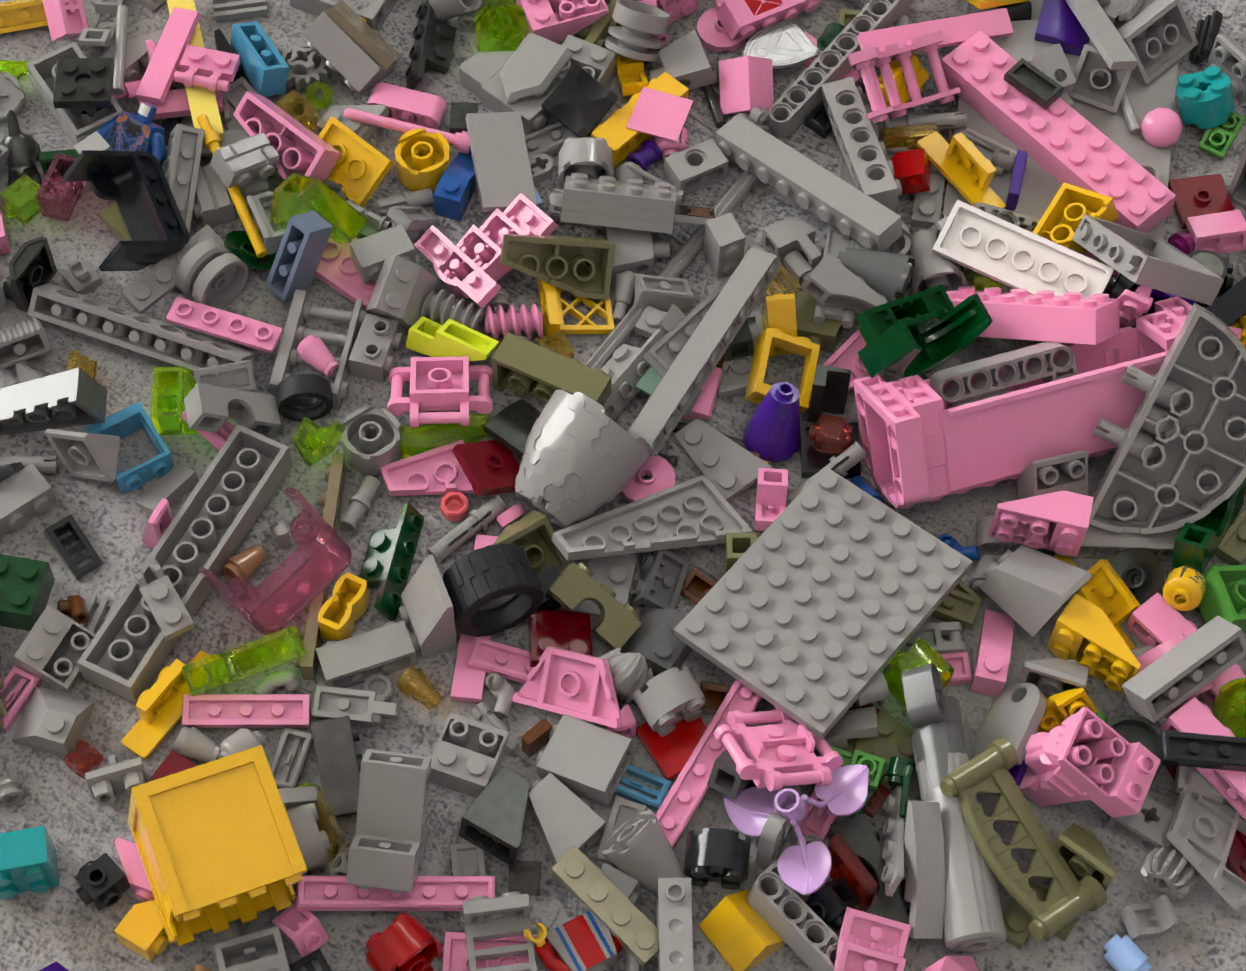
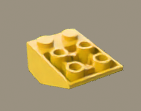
M1075 593L1057 619L1047 648L1060 659L1075 660L1081 665L1089 667L1088 675H1093L1105 682L1106 686L1111 690L1125 694L1122 685L1138 673L1141 665L1103 609Z

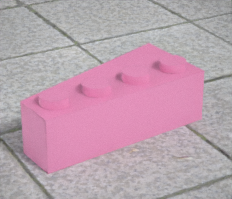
M246 91L233 114L250 137L259 133L265 134L270 141V146H273L279 154V161L276 165L278 173L284 180L289 182L292 186V191L297 197L311 200L314 187L317 184L323 185L324 179L328 178L341 153L265 96Z

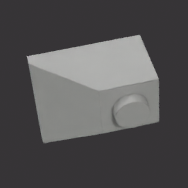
M1087 43L1083 47L1074 71L1076 85L1070 97L1117 113L1133 69L1110 70L1095 45Z
M1053 658L1026 661L1018 683H1033L1048 698L1067 690L1085 688L1089 667L1083 666L1071 659Z
M36 686L13 735L12 742L71 759L95 707V703Z

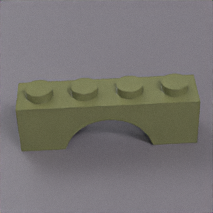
M574 845L551 868L552 875L576 899L588 907L612 932L628 953L645 968L659 954V930Z

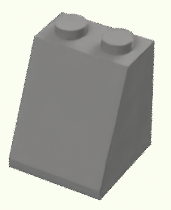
M1021 545L1014 552L1008 549L998 561H994L983 573L987 578L979 587L1034 637L1063 610L1074 594H1077L1093 575L1086 570Z

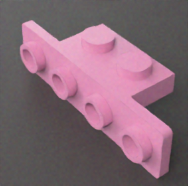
M1140 285L1135 292L1125 289L1117 298L1120 299V329L1132 327L1136 324L1137 317L1147 314L1153 302V298L1150 297L1153 288Z
M181 297L175 299L166 316L168 323L267 353L274 352L283 333L281 327Z

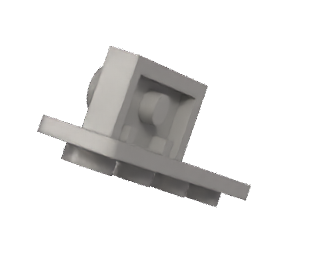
M657 329L641 348L623 344L614 351L613 356L604 367L600 368V370L611 376V394L603 407L606 410L605 415L613 421L641 390L636 385L651 368V365L642 356L666 335L663 330Z
M900 786L895 788L891 796H886L882 807V813L886 814V820L882 828V835L885 836V844L882 850V858L885 859L882 881L885 882V895L890 897L893 896L902 879H907L908 869L904 866V818L899 816L902 787Z

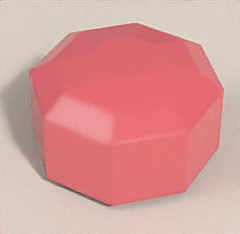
M450 491L441 498V514L448 521L460 522L468 516L469 499L462 492Z

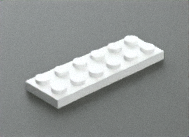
M960 200L956 201L932 249V252L1013 289H1027L1028 294H1037V291L1051 290L1054 291V295L1064 296L1066 292H1080L1081 297H1091L1092 294L1104 293L1114 272V268Z

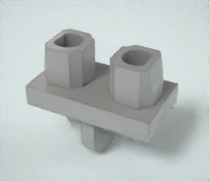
M111 754L108 755L109 765L85 773L86 782L93 800L96 799L99 806L103 807L113 804L115 801L114 794L126 791L128 797H131L132 787L144 784L149 780L141 757L118 762L116 755Z

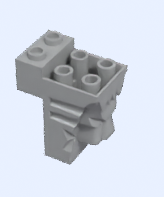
M372 749L366 750L361 761L356 834L349 847L347 884L356 885L361 889L384 888L393 893L412 892L417 880L418 866L429 840L428 828L425 827L428 814L425 812L429 800L427 797L432 757Z

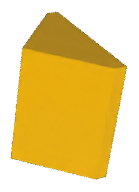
M749 889L726 895L698 926L732 971H749L786 944L749 905L747 900Z

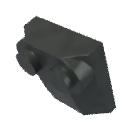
M41 236L24 242L9 262V277L6 278L3 284L4 296L6 299L15 302L17 309L26 313L29 310L33 288L48 284L57 272L47 238Z

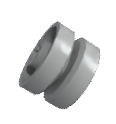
M207 239L190 249L181 260L176 270L175 283L176 287L190 298H193L195 302L223 309L233 302L242 291L247 281L248 267L216 239Z

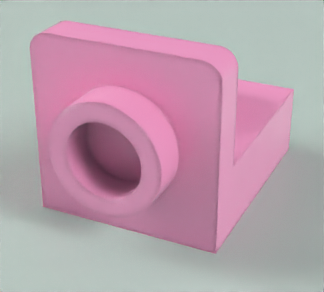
M297 900L292 904V907L284 910L272 921L275 927L279 926L280 933L295 946L301 957L316 951L329 939L316 916L310 911L297 910Z

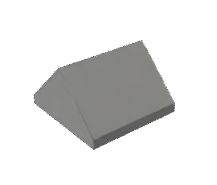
M46 429L44 432L72 477L113 482L116 479L120 436Z

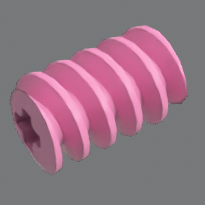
M510 304L507 313L504 312L502 305H498L496 313H493L490 305L486 306V336L491 333L492 338L498 340L500 333L505 337L508 332L514 333L516 336H522V333L525 332L528 340H531L533 333L537 332L539 339H543L542 310L539 311L536 304H532L530 312H527L524 304L520 305L518 312L515 311L513 304Z

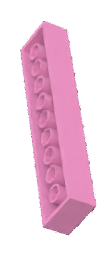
M981 30L941 59L948 87L950 89L959 87L961 92L957 95L1022 151H1026L1029 157L1061 184L1063 182L1112 197L1118 214V218L1113 223L1148 233L1171 214L1176 195L1059 97L1045 110L1004 81V74L1017 61Z

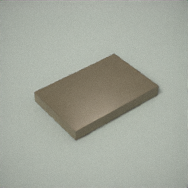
M343 0L332 6L327 12V16L384 69L390 68L401 57L390 44Z

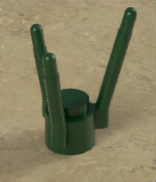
M893 756L889 764L884 763L877 788L885 776L888 778L887 783L895 788L897 786L902 787L899 816L904 818L915 763L904 757ZM868 789L865 804L859 811L853 814V817L861 815L876 792L875 789Z

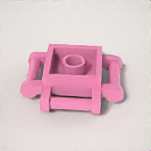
M412 356L410 367H395L389 371L391 399L388 401L387 410L395 417L403 415L404 412H410V428L419 427L420 424L460 423V426H470L469 410H476L479 414L485 415L489 414L493 409V401L490 398V382L493 378L492 369L487 365H470L469 356ZM470 380L478 382V396H470ZM405 381H410V397H402Z
M778 708L772 711L742 713L740 710L729 711L727 714V724L719 726L714 732V736L719 744L725 746L737 765L736 771L740 778L743 780L752 779L758 789L767 788L769 791H779L782 787L806 784L828 786L832 781L831 771L841 767L843 764V759L839 753L832 750L825 738H819L809 731L805 725L794 723L791 717ZM769 724L764 726L746 727V725ZM815 747L822 757L815 755L813 752Z

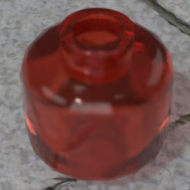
M821 415L817 420V424L811 423L809 441H814V447L818 452L840 455L851 446L853 426L849 425L846 418Z

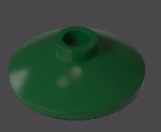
M231 231L224 239V246L230 253H233L242 260L247 267L256 270H269L272 268L276 252L258 258L246 231Z

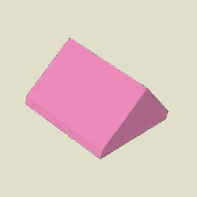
M743 56L718 61L720 108L723 115L750 114L755 106L759 109L763 107L769 112L774 104L772 59Z

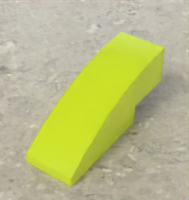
M422 316L409 329L405 347L431 357L469 356V361L486 360L499 346V341L450 318L441 325Z

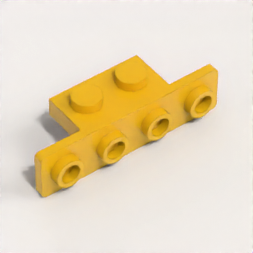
M937 131L917 141L916 146L919 149H925L928 159L971 205L980 202L1005 209L1006 204L989 187L997 169L962 132L954 135L950 144Z
M1058 554L1053 556L1056 559L1076 566L1069 556ZM1100 559L1088 570L1093 576L1077 594L1103 609L1129 649H1135V645L1121 628L1120 624L1129 618L1141 605L1108 560Z
M201 650L187 666L176 659L170 666L164 667L154 685L150 689L144 690L139 696L136 708L140 719L121 740L122 745L138 757L146 760L182 719L183 694H203L223 672V664Z

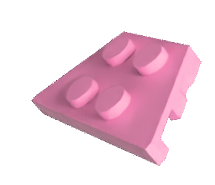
M554 646L547 647L540 656L537 666L533 667L526 676L528 679L519 692H515L512 696V702L562 715L566 714L574 718L616 729L622 728L623 725L607 659Z

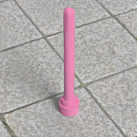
M347 108L344 111V117L347 119L402 133L419 128L426 129V132L434 134L436 131L441 133L448 143L453 145V148L458 149V152L469 154L471 149L467 131L452 134Z

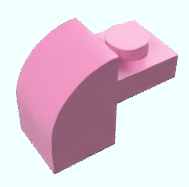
M758 468L754 514L755 530L765 531L786 509L788 470Z

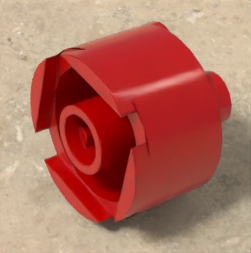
M406 912L399 914L382 933L377 932L373 934L366 942V947L369 950L366 956V963L373 971H433L434 968L430 964L435 957L440 961L443 954L442 945L415 917H410Z

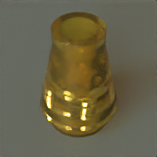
M413 665L408 667L396 681V684L400 687L399 691L425 705L429 710L433 709L443 697L435 689L422 669H417Z

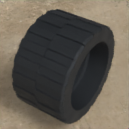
M499 543L476 549L455 561L442 577L453 604L454 620L457 628L461 633L468 636H489L513 628L533 615L542 604L544 598L543 589L526 551L516 544Z

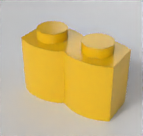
M348 572L338 579L333 589V597L323 604L318 614V624L322 639L341 641L351 637L355 621L363 616L369 604L368 587L365 579Z

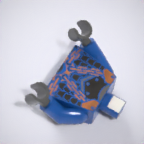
M141 102L137 114L122 111L97 130L113 151H145L154 155L160 164L167 155L164 138L165 129L152 122L157 107L147 102ZM88 135L81 136L77 143L88 137Z

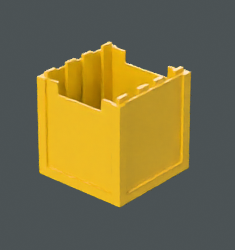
M262 745L131 788L128 824L170 944L177 942L180 947L194 942L193 935L210 929H212L213 934L230 929L228 923L238 919L241 920L242 924L258 919V912L275 907L276 912L292 907L291 901L296 899L292 884L303 880L302 875L307 872V867Z

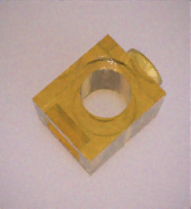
M292 90L275 103V105L310 131L315 129L318 122L316 107L297 91Z

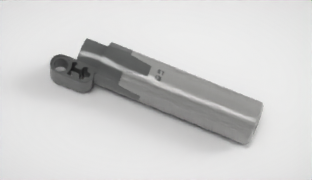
M930 663L903 671L901 676L908 717L916 729V732L910 738L921 801H938L940 803L945 854L944 943L948 950L956 953H975L998 947L1007 939L997 878L974 842L962 813L959 800L954 797L951 799L947 798L940 789V782L943 781L944 776L975 757L969 726L962 723L958 699L953 696L944 695L941 677L936 665ZM976 793L975 800L983 807L982 810L985 815L982 794Z

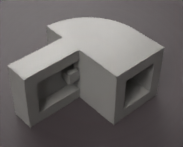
M785 219L763 229L762 246L767 252L780 256L781 262H783V258L787 254L796 250L799 251L813 269L820 263L822 258L820 247L814 243L816 230L804 221Z

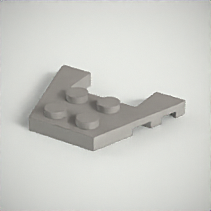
M1187 786L1180 792L1166 837L1234 911L1240 913L1246 908V882L1226 869L1225 864L1236 829L1246 835V820L1235 808L1223 804V799Z

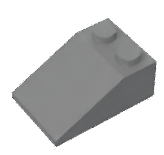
M432 554L426 556L402 592V607L398 608L401 621L404 620L405 624L410 626L411 633L409 635L415 650H419L422 660L457 648L453 604Z

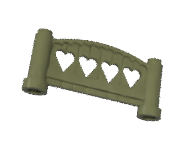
M999 737L990 742L984 752L944 776L943 781L940 782V789L947 798L951 799L954 797L959 800L969 831L987 865L1009 894L1031 915L1032 920L1028 925L1031 935L1037 940L1048 939L1088 910L1095 911L1103 906L1107 901V895L1100 882L1091 876H1086L1079 882L1077 881L1008 772L1010 768L1018 763V755L1014 746L1007 739ZM976 793L998 796L991 817L984 815L983 807L975 800ZM994 821L1016 824L1009 845H1004L1001 842L1000 834L994 831ZM1012 849L1033 851L1034 854L1026 874L1019 870L1018 862L1012 859ZM1030 877L1051 880L1044 902L1039 901L1036 897V891L1030 888L1028 883Z

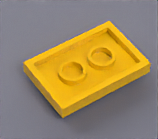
M331 116L318 137L339 151L341 156L327 180L341 184V190L345 192L346 196L358 206L364 208L394 165V162L337 118Z

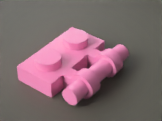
M187 45L179 64L180 71H176L174 74V81L184 83L186 87L200 86L208 88V91L217 93L218 90L228 92L230 82H233L240 65V55Z

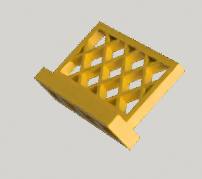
M537 278L545 340H556L558 334H610L614 330L610 294L609 300L603 299L598 304L589 298H581L572 294L576 299L571 304H568L560 298V294L565 290ZM580 302H583L592 309L586 316L574 308ZM570 313L580 322L577 325H564L563 318ZM597 313L606 320V325H596L590 318Z

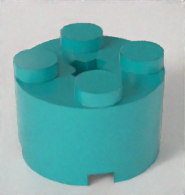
M1211 66L1206 68L1205 71L1184 74L1178 78L1176 96L1180 117L1185 125L1190 126L1189 123L1197 124V127L1201 129L1211 128L1228 120L1227 115L1231 112L1232 114L1234 113L1235 105L1231 81L1228 75L1221 72L1219 67Z

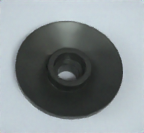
M1130 548L1118 553L1110 561L1111 566L1140 605L1144 604L1157 592H1160L1164 582V569L1160 560L1150 551L1142 548ZM1141 575V582L1134 585L1135 577Z

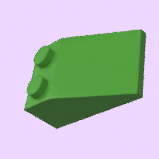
M1246 565L1211 566L1202 573L1206 581V590L1200 605H1198L1205 623H1208L1218 615L1241 628L1243 633H1246Z

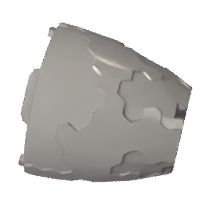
M556 389L529 433L514 488L515 495L533 510L540 511L552 523L566 528L590 517L603 505H607L621 493L650 457L649 450L651 447L643 437L639 435L633 437L624 428L605 415V408L595 400L581 392H575L572 395L563 389Z

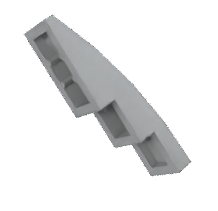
M908 800L904 833V866L908 869L904 900L911 903L909 925L912 926L909 937L913 939H943L945 854L940 803L938 801Z

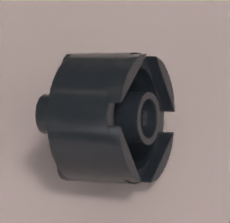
M702 828V834L694 835V830L689 831L686 839L683 872L691 878V885L707 886L708 882L721 883V887L724 889H740V883L748 879L751 838L746 835L745 840L738 838L739 832L723 828Z

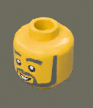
M1185 566L1175 568L1169 573L1163 587L1165 602L1177 611L1187 612L1194 610L1200 605L1206 590V581L1203 575L1194 568Z

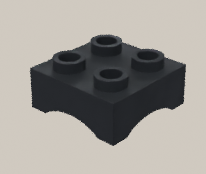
M575 62L562 81L541 105V108L578 138L588 137L593 129L618 100V96L599 83Z

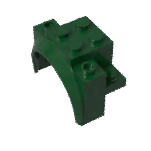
M941 284L861 312L857 316L860 321L857 328L867 345L857 353L871 378L882 374L898 378H907L914 375L920 376L940 366L965 349L991 325L993 320L977 293L970 295L954 307Z

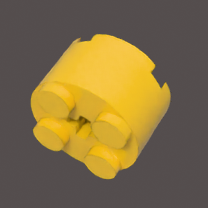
M422 128L403 134L395 148L396 171L399 181L406 188L410 189L411 192L427 189L428 187L431 188V191L436 190L442 174L451 164L450 147L447 139L439 132L435 131L434 134L426 132V129Z

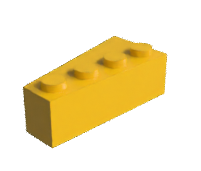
M1063 182L1032 233L1083 254L1086 249L1072 240L1083 215L1087 214L1114 222L1118 218L1114 199Z

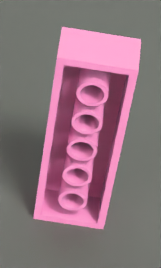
M960 286L958 291L946 292L954 307L970 295L975 293L979 295L993 321L978 337L1097 345L1120 334V299H1110L1109 294L1099 293L1092 294L1091 297H1081L1080 292H1066L1064 296L1054 295V291L1042 290L1037 291V294H1028L1027 289H1012L1009 293L1001 292L999 287L984 288V291H976L975 286Z

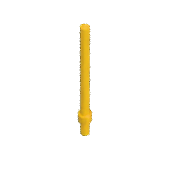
M203 114L197 118L200 128L205 130L203 142L206 148L214 155L215 150L221 148L222 141L218 132L213 130L208 116ZM238 185L227 188L257 257L262 258L266 256L268 252Z

